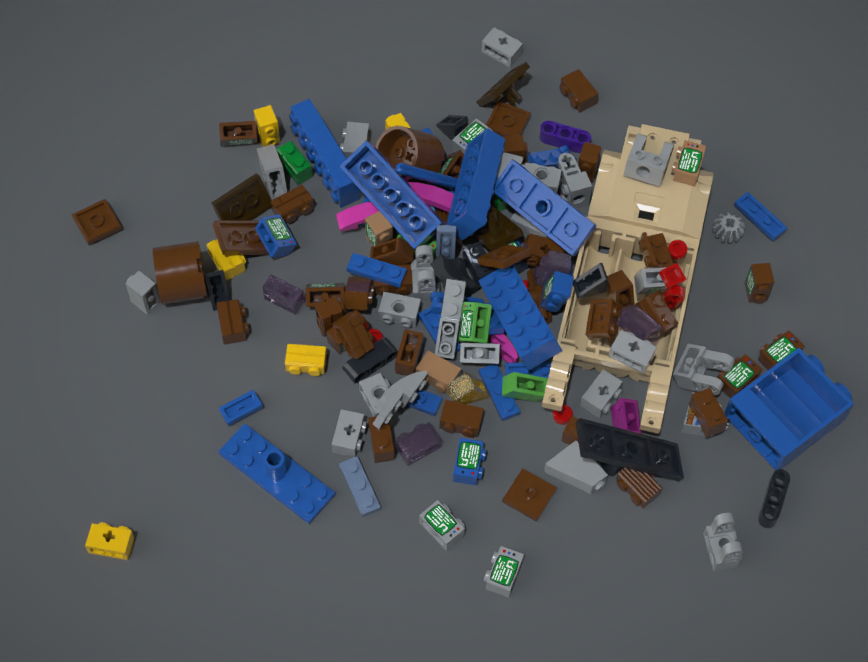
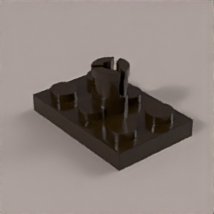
M524 62L510 70L476 101L480 107L485 104L489 106L494 101L500 100L503 96L510 105L515 104V101L522 97L514 87L515 82L527 75L526 71L530 68L528 63Z
M256 173L211 202L219 221H250L271 207V199L260 175Z
M490 206L487 212L485 226L477 229L473 234L490 251L523 236L522 229L493 206Z

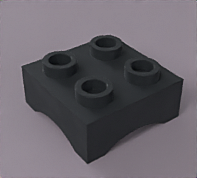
M440 254L430 264L435 276L443 284L444 290L447 278L466 281L464 296H471L480 288L479 284L468 275L462 258L447 259L444 255Z

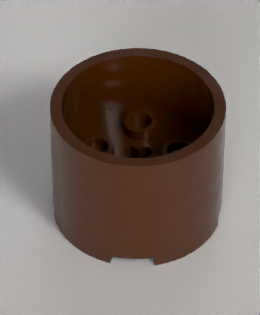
M404 126L388 128L379 137L375 146L395 169L396 164L404 163L438 173L442 161L445 160L442 143L437 137L430 133ZM402 175L407 182L431 184V182Z
M199 241L153 248L154 269L161 304L208 297Z

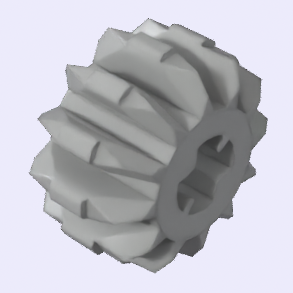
M729 212L725 215L720 214L714 220L713 233H716V238H722V243L725 240L729 244L732 243V240L737 242L744 234L745 223H742V217L736 218V213L733 216Z

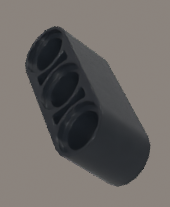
M384 337L375 342L374 348L360 358L349 359L342 369L353 383H359L397 357L398 350L387 337Z
M784 469L774 471L768 483L758 517L759 524L764 528L775 526L780 516L790 483V474ZM776 479L782 480L783 484L778 483ZM770 496L776 497L778 501L772 500ZM765 514L772 515L773 519L767 518Z

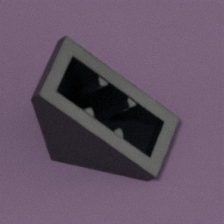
M448 115L437 123L436 126L452 141L468 126V117Z
M603 263L597 264L573 280V286L578 299L606 293L608 277Z
M223 270L204 274L213 311L217 310L218 302H228L230 300Z

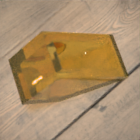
M467 372L447 384L450 389L449 395L454 402L469 404L490 398L483 381Z

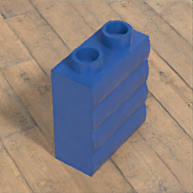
M800 348L796 349L729 400L724 412L733 426L775 470L783 469L809 447L846 420L854 405L848 388L839 382L834 384L824 374L825 369L822 362L814 355L807 356Z

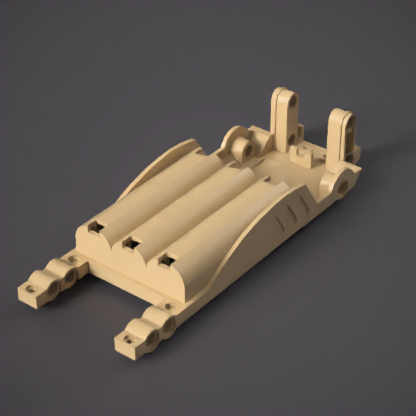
M642 124L641 128L628 126L622 153L608 150L603 151L587 216L597 226L579 250L573 280L597 264L603 263L607 276L623 270L633 284L635 303L651 295H637L634 276L641 269H649L645 266V254L639 248V240H641L643 232H646L647 236L663 233L667 246L674 240H681L687 245V254L683 259H672L673 262L678 263L687 279L681 283V287H684L686 290L685 299L676 308L670 309L678 324L656 337L652 335L636 306L635 311L618 318V333L615 335V339L620 330L633 333L641 340L650 341L657 347L645 374L609 357L610 348L614 342H610L607 337L588 338L585 335L591 300L609 299L607 291L606 293L578 299L572 284L571 295L566 303L557 340L563 351L553 357L542 407L557 411L562 410L572 365L582 367V370H589L595 367L600 373L604 369L610 374H615L616 377H625L629 374V377L636 382H639V380L649 382L639 429L659 434L713 180V172L700 170L694 187L673 181L674 173H671L674 162L678 163L679 158L676 157L679 146H683L684 140L701 144V140L689 138L690 134ZM638 133L647 136L643 151L660 155L665 141L676 143L674 144L660 187L623 176L628 156ZM639 211L654 213L653 221L638 218ZM599 246L610 248L609 254L598 252ZM632 253L643 255L642 261L631 259Z

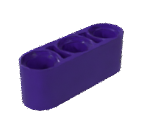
M544 121L540 127L539 139L544 144L558 148L567 145L570 151L580 154L583 144L591 142V135L582 129L553 121Z

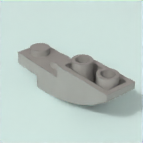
M448 278L446 280L435 354L439 357L454 359L466 281Z
M420 371L410 374L387 389L375 406V408L380 410V413L372 425L379 429L383 423L388 424L393 416L392 410L396 412L400 406L404 408L408 402L412 404L418 395L416 390L421 391L427 381L424 378L428 372Z

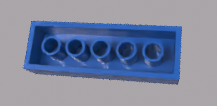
M310 98L291 106V114L289 115L292 123L290 125L293 135L298 136L301 148H305L307 151L308 160L310 162L313 161L317 175L322 176L323 185L326 189L329 188L333 202H337L339 207L342 208L360 200V189L339 167L346 160V157Z
M489 128L485 129L466 145L446 225L456 226V236L462 240L469 235H473L477 229L485 226L487 212L491 206L490 200L494 193V183L498 178L497 171L501 165L500 158L504 152L505 139Z
M366 140L339 166L414 249L425 245L437 233V225H446L404 177L396 173L393 165L371 142Z
M513 264L504 269L499 268L479 280L481 287L528 371L563 351Z

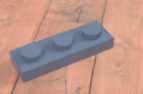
M437 225L436 258L441 254L447 259H455L456 226Z
M358 456L339 463L341 472L361 516L365 517L380 511L381 507Z

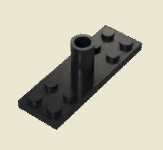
M579 418L576 421L580 457L600 461L602 469L606 474L615 476L622 469L628 468L676 481L684 478L678 443Z

